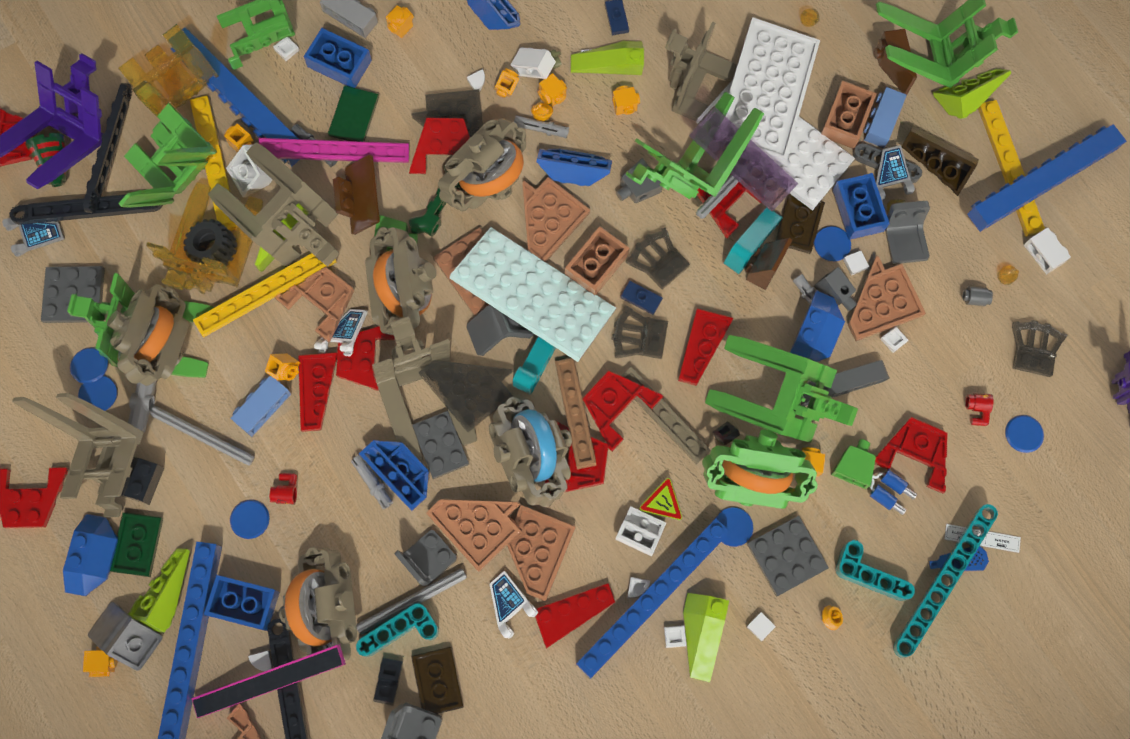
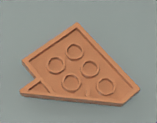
M549 177L537 189H534L525 181L522 182L528 251L544 262L549 260L590 214L589 208Z
M480 227L433 257L438 267L474 316H477L490 304L451 280L450 275L484 236Z
M879 256L875 257L858 298L857 305L848 323L855 341L907 323L926 314L903 264L885 270Z
M440 499L426 513L478 572L522 531L509 516L521 504L520 502Z
M520 505L514 521L522 531L507 546L527 595L546 602L576 527Z

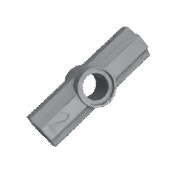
M156 381L149 386H145L140 382L137 383L135 393H132L129 406L131 412L128 423L143 432L146 430L149 412L155 405L154 390Z

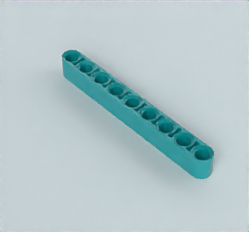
M983 505L974 514L894 643L893 651L898 657H909L917 649L995 522L998 511L993 505ZM983 510H986L990 513V519H986L983 517ZM973 526H976L980 529V536H977L973 533ZM962 543L969 544L970 552H965L962 549ZM952 559L960 562L959 569L952 566ZM942 576H947L950 579L949 586L942 583ZM932 592L940 596L938 603L931 599ZM922 609H926L929 612L930 617L928 620L921 617L920 612ZM911 626H916L919 629L917 637L910 633ZM901 643L908 645L909 651L907 654L900 651L899 646Z

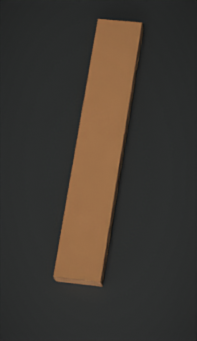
M574 359L555 361L568 428L572 437L576 467L581 469L596 466Z

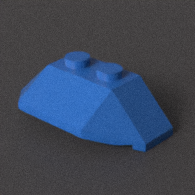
M467 0L470 8L489 30L511 29L520 26L519 13L508 0Z
M539 149L536 161L553 181L572 183L579 186H591L610 174L612 160L605 159L604 157L564 149Z
M815 291L790 353L815 362L831 356L845 323L833 297Z
M373 440L359 453L373 471L411 511L427 498L429 470L402 442Z
M86 514L74 530L63 568L65 593L87 596L108 579L118 543V538L108 518Z

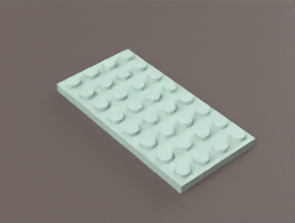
M492 227L489 228L450 275L451 280L577 362H579L616 309L613 305L597 295L594 296L593 293L587 291L577 282Z

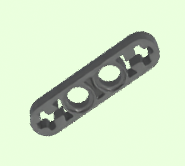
M867 144L857 145L853 151L855 160L874 169H879V164L875 162L874 157H881L882 151ZM861 150L864 151L863 156L859 155ZM906 161L912 183L918 182L922 176V169L918 165ZM912 171L915 172L914 177L911 176Z

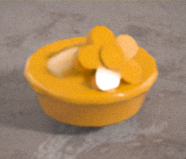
M538 102L531 108V113L536 120L545 121L553 114V108L548 104Z
M828 605L822 611L821 620L827 628L836 630L843 623V615L839 608Z

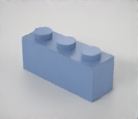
M886 87L883 93H879L876 100L878 106L873 108L869 117L872 118V121L867 123L863 132L866 134L864 141L885 148L907 96L906 94Z
M272 376L264 378L259 384V388L247 396L246 402L234 410L233 416L230 419L253 437L288 399L291 393Z

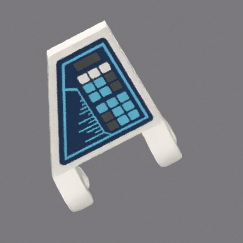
M350 309L341 318L330 342L342 343L340 350L344 352V356H351L353 353L354 342L368 313L366 310ZM321 338L314 344V348L319 349V354H325L328 349V342Z
M503 571L490 583L498 629L504 638L509 639L514 635L512 629L506 624L509 619L522 608L529 617H535L538 611L528 601L506 571Z

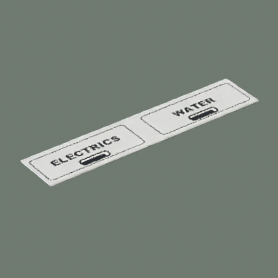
M946 524L945 539L958 542L966 527ZM972 529L975 535L980 536V530ZM988 531L980 546L1019 553L1021 537Z

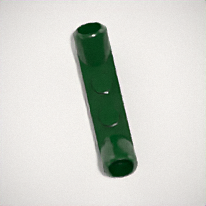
M444 165V172L446 174L448 171L446 170ZM458 182L455 185V188L462 191L463 188L460 186ZM439 188L434 201L431 200L429 202L427 212L409 219L411 233H426L433 237L440 228L441 220L438 216L446 203L439 197Z

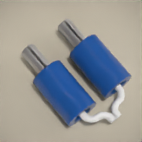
M889 469L886 473L873 475L870 485L872 490L870 497L888 510L893 508L901 515L905 514L906 509L897 503L898 498L880 485H877L875 488H873L874 479L882 475L883 477L880 481L899 495L905 493L910 498L915 499L917 494L907 487L909 483Z

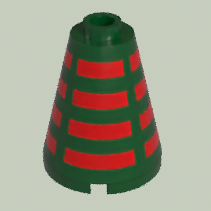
M49 133V137H44V134L28 139L25 144L37 167H40L65 148V138L60 133ZM66 172L48 183V185H52V187L62 186L63 182L66 181Z

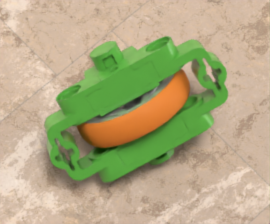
M766 429L760 431L759 437L746 435L744 440H733L729 447L715 446L710 454L702 460L704 467L703 476L708 487L715 490V495L720 499L739 502L744 506H752L754 504L784 509L789 501L805 502L809 494L816 491L818 484L815 480L817 472L812 463L805 459L806 454L798 449L783 447L777 440L778 435ZM793 473H796L794 478L797 485L795 488L789 487L793 480Z

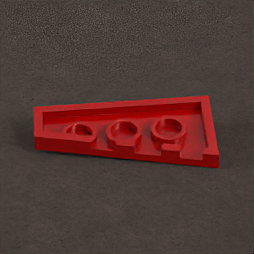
M701 309L696 310L678 381L697 386L734 318Z
M337 353L298 356V361L300 362V427L302 432L322 430L337 361Z
M609 583L536 609L538 614L535 618L546 649L615 603Z

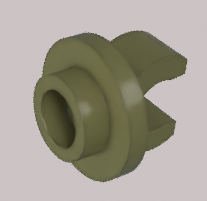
M556 50L550 51L551 56L556 61L553 69H556L562 64L558 57L561 55V52H556Z

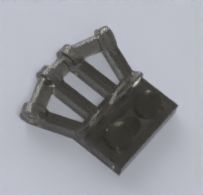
M666 227L662 228L659 232L647 234L642 242L636 243L631 256L626 260L628 265L645 272L662 290L690 266V263L673 247ZM664 239L668 249L667 253L655 242L656 240ZM648 245L661 257L658 261L645 250ZM640 254L652 265L651 267L637 261Z
M625 305L622 309V314L614 322L615 332L612 334L611 339L614 342L616 351L614 352L615 358L641 355L662 359L668 321L643 317ZM630 316L642 323L643 326L627 324L625 321ZM622 331L641 333V337L638 339L623 336ZM622 343L639 345V348L623 350Z
M1036 320L1023 323L1019 321L1013 322L1012 330L1016 343L1013 369L1046 377L1053 376L1055 358L1057 357L1056 352L1068 334L1065 332L1061 333L1049 323L1040 324ZM1029 329L1027 344L1024 345L1021 330ZM1036 330L1042 332L1040 348L1033 347ZM1049 334L1057 339L1050 351L1047 350Z

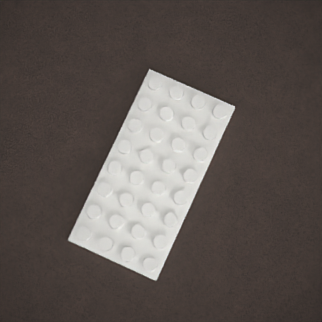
M752 17L729 90V94L735 98L720 124L714 140L729 144L753 108H757L764 115L745 150L785 163L820 40Z
M732 81L697 119L696 123L701 127L725 92L729 93ZM798 117L785 163L744 150L741 155L742 158L752 163L754 167L811 210H814L855 159L800 117Z

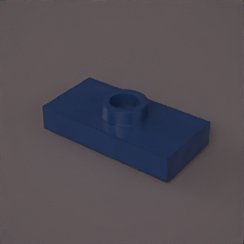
M605 1L604 5L612 36L629 33L623 1Z
M629 281L621 295V299L652 315L655 314L663 299L632 281Z

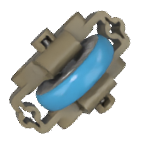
M511 397L505 404L498 406L493 415L494 423L489 424V434L494 444V457L498 463L502 464L509 484L515 493L522 491L527 503L530 505L539 504L542 507H549L555 500L560 499L566 491L567 483L565 480H569L571 477L570 468L565 459L568 447L572 444L571 434L568 430L560 431L556 420L549 421L546 413L536 411L530 400H520L516 397ZM547 479L550 481V483H545L540 490H536L534 482H543Z

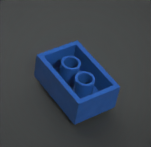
M323 28L320 29L304 55L308 68L352 88H356L372 61L368 49Z
M873 173L836 182L833 193L848 239L851 240L884 232L890 223Z
M216 575L204 615L267 631L280 592Z

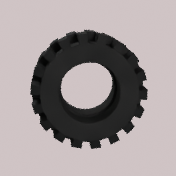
M204 219L202 223L197 222L196 226H192L190 232L186 233L185 236L187 238L183 242L186 245L183 247L186 256L206 271L221 270L222 266L226 267L229 265L228 262L234 259L232 257L233 254L237 252L235 249L237 247L236 237L221 222L214 219L209 221ZM215 240L213 246L206 250L209 243Z

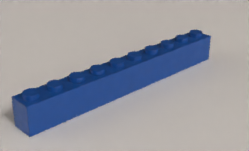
M184 27L168 40L172 46L170 50L176 57L180 56L188 69L192 67L199 80L204 79L210 91H216L218 98L224 104L228 103L230 110L236 116L239 114L242 117V122L248 128L251 126L258 138L298 139L188 29ZM280 159V160H281L284 164L287 162V163L292 167V166L295 165L300 159Z
M1114 124L1107 128L1103 126L1095 132L1096 135H1088L1082 140L1081 144L1076 142L1068 148L1069 151L1065 152L1063 150L1055 156L1054 160L1049 158L1041 164L1042 167L1039 169L1036 166L1027 172V176L1021 175L1016 178L1012 185L1007 183L999 189L1000 192L997 194L994 191L985 197V201L979 200L971 206L972 210L967 215L981 232L1108 156L1127 141Z
M715 518L576 663L589 679L599 671L730 533L718 519Z
M196 542L158 739H186L193 703L191 698H194L209 616L204 615L218 572L222 547L217 544Z

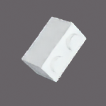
M520 48L511 66L519 76L547 79L556 61L546 49Z
M1049 228L1033 236L1024 244L1046 275L1071 258L1068 250L1060 244L1055 233L1050 231Z

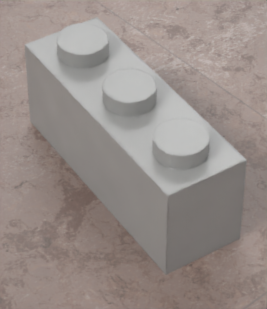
M358 0L320 1L324 13L364 38L368 36L378 23L375 11L369 7H364Z

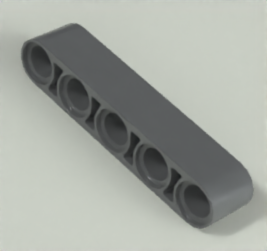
M879 360L837 373L831 388L824 386L823 390L829 391L828 396L833 398L882 383L890 379L883 360ZM807 382V384L812 385L814 387L816 385L815 382ZM804 394L803 398L806 400L805 402L801 401V405L807 406L812 396Z

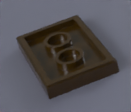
M789 193L775 241L790 238L792 239L789 246L790 249L811 254L825 202L820 201L814 210H811Z
M451 647L411 656L422 709L440 714L464 708Z

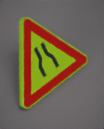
M667 478L640 506V510L681 520L682 514L671 480Z

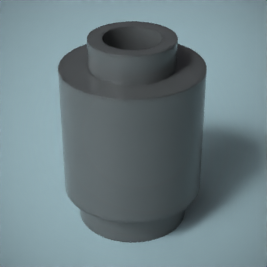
M968 286L963 291L962 299L966 305L986 306L992 303L993 292L984 287Z

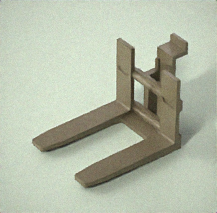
M713 21L696 51L687 48L688 38L677 34L676 29H673L665 47L667 50L674 52V57L670 64L673 66L669 79L671 82L670 87L676 90L680 87L672 111L694 121H697L701 114L709 107L694 99L706 73L731 82L737 64L707 52L716 24Z
M255 142L246 153L262 171L281 187L275 196L255 216L230 191L220 184H216L208 195L251 240L285 267L292 265L301 256L292 248L293 245L296 247L297 244L301 247L304 246L323 264L329 266L340 253L317 233L318 230L314 226L316 225L315 221L318 220L327 227L338 214L269 150ZM299 203L309 214H304L296 205ZM289 213L298 221L292 229L281 222ZM275 229L286 239L282 240L278 235H276L273 232V230Z
M409 316L390 322L396 344L395 349L391 350L392 358L373 364L372 368L397 442H402L419 461L422 460L418 440L399 387L433 375L436 377L448 413L462 445L465 446L476 442L477 437L474 424L450 361L449 339L432 344L430 348L424 349L422 341H418L415 338ZM412 349L413 353L404 355L403 351Z
M70 393L57 394L56 398L103 427L88 428L26 397L13 398V403L79 440L60 498L76 499L83 479H92L100 483L96 505L105 509L103 516L119 517L123 506L114 502L115 497H121L126 478L130 477L132 459L137 445H140L144 432ZM93 448H102L96 469H87Z

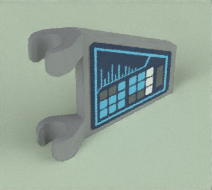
M901 145L882 150L876 179L882 201L886 198L883 187L903 183L906 195L912 194L915 190Z
M11 218L2 221L3 226L8 231L19 226L24 244L11 246V251L16 257L28 251L65 240L59 222L18 225Z

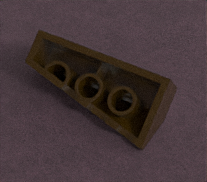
M912 126L901 146L918 162H921L929 172L936 175L945 186L953 190V193L959 196L979 161L976 157L915 126Z

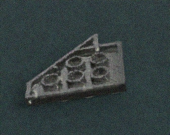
M479 89L425 95L427 111L411 113L412 119L423 127L426 118H464L470 137L483 126Z
M434 360L419 372V375L467 432H470L495 412L499 405L505 404L509 398L513 397L502 383L505 378L512 374V369Z

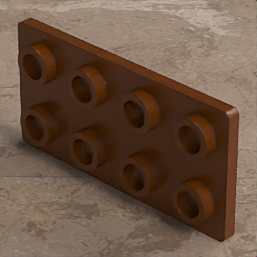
M370 154L345 168L346 179L340 177L333 179L336 213L350 218L351 234L354 235L380 222L373 156Z

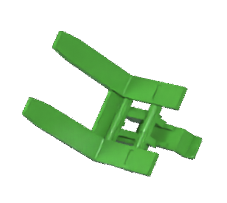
M255 0L217 15L222 29L242 21L248 37L230 44L234 56L229 58L228 61L233 70L243 66L239 56L252 53L269 46L271 43L295 35L282 0ZM272 9L274 17L256 24L252 23L251 17Z
M985 0L966 1L938 25L883 2L876 3L878 15L930 41L934 62L891 45L885 47L887 58L904 68L949 88L958 83L960 78L974 67H979L983 64L986 58L998 50L996 39L1002 35L1012 38L1018 33V28L1014 18L1005 21L998 17L984 28L975 25L973 16L986 6ZM965 24L966 32L951 43L949 35Z
M725 92L678 163H675L636 138L635 142L649 150L648 153L655 157L659 163L654 170L639 163L633 173L626 172V176L640 185L646 177L653 182L659 180L661 181L659 185L668 191L672 188L688 199L697 196L699 193L697 191L698 188L716 197L755 133L764 113L757 108H753L709 174L697 166L735 98Z
M170 103L157 116L160 121L153 128V133L150 136L160 147L150 158L137 143L124 155L154 189L127 193L119 202L121 207L172 204L174 202L173 196L182 193L196 179L199 172L205 169L208 163L206 158L217 152ZM159 166H168L177 176L176 179L172 181Z
M114 273L110 292L113 295L111 303L101 302L100 304L94 302L92 298L72 294L67 312L71 316L85 318L95 328L94 332L98 335L95 348L101 356L109 360L112 366L118 367L119 351L110 343L114 330L107 326V321L117 311L119 302L123 306L120 312H125L135 293L118 273ZM184 301L186 307L182 317L189 322H193V319L215 307ZM182 357L171 375L205 378L209 364L197 359Z
M733 335L728 336L724 347L725 350L739 357L785 372L784 381L773 410L731 394L711 389L708 392L705 404L720 412L780 435L810 443L817 428V424L811 423L812 420L819 422L820 418L824 419L825 417L849 426L853 425L858 408L831 399V396H828L829 391L823 390L824 386L831 388L837 372L836 369L747 338ZM808 380L815 382V387L807 384ZM804 394L812 396L807 407L800 405L801 401L805 402L806 400L803 398ZM795 415L802 416L803 420L795 418Z

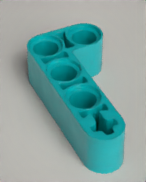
M766 207L734 244L723 264L737 274H740L751 256L774 231L783 217L769 207Z
M538 336L523 366L517 369L513 378V386L531 395L556 347Z
M852 540L842 547L835 568L838 577L898 601H905L913 597L915 589L910 582L860 563L864 551L861 542ZM850 545L856 548V555L850 554L848 550ZM843 564H847L850 567L849 574L844 573L842 570ZM862 571H865V572L868 573V575H869V580H868V581H864V580L862 579V577H861ZM881 579H885L888 582L887 589L881 586ZM904 587V591L906 592V594L902 595L903 592L898 589Z
M414 604L362 637L356 644V650L359 655L370 657L414 628L426 640H434L439 634V628L425 606ZM422 608L424 611L423 617L415 619L414 611ZM404 619L406 627L403 630H398L396 627L397 622ZM428 625L434 627V633L431 636L424 634V629ZM387 630L389 638L381 642L379 634ZM375 640L379 644V646L376 644L369 646V652L362 651L364 643L371 644Z

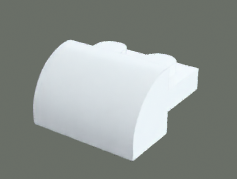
M630 506L615 540L652 557L666 522Z

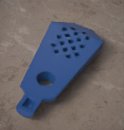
M979 546L964 571H984L989 562L987 552ZM969 547V548H965V549H963V550H964L965 552H970L971 549H970V547ZM950 553L939 556L938 560L929 561L930 569H941ZM952 559V566L959 569L960 562Z

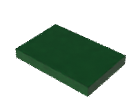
M344 86L328 135L346 141L365 142L379 100V94Z
M122 513L117 535L118 543L110 572L151 577L163 523L162 517Z

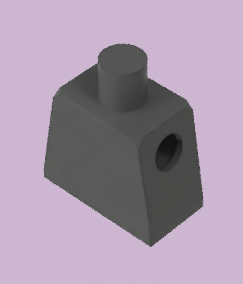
M642 158L627 172L632 174L639 163L645 167L648 164ZM625 173L621 177L620 182L623 188L616 191V195L621 201L630 197L634 203H639L660 194L663 187L659 185V180L653 182L647 177L640 185L626 176Z
M839 267L827 273L814 285L819 292L833 297L837 305L843 304L848 311L857 305L851 297L856 292V289Z

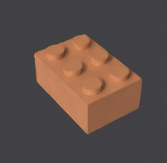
M842 81L821 134L833 142L855 149L877 93Z
M599 226L565 267V275L595 296L628 257L630 248Z

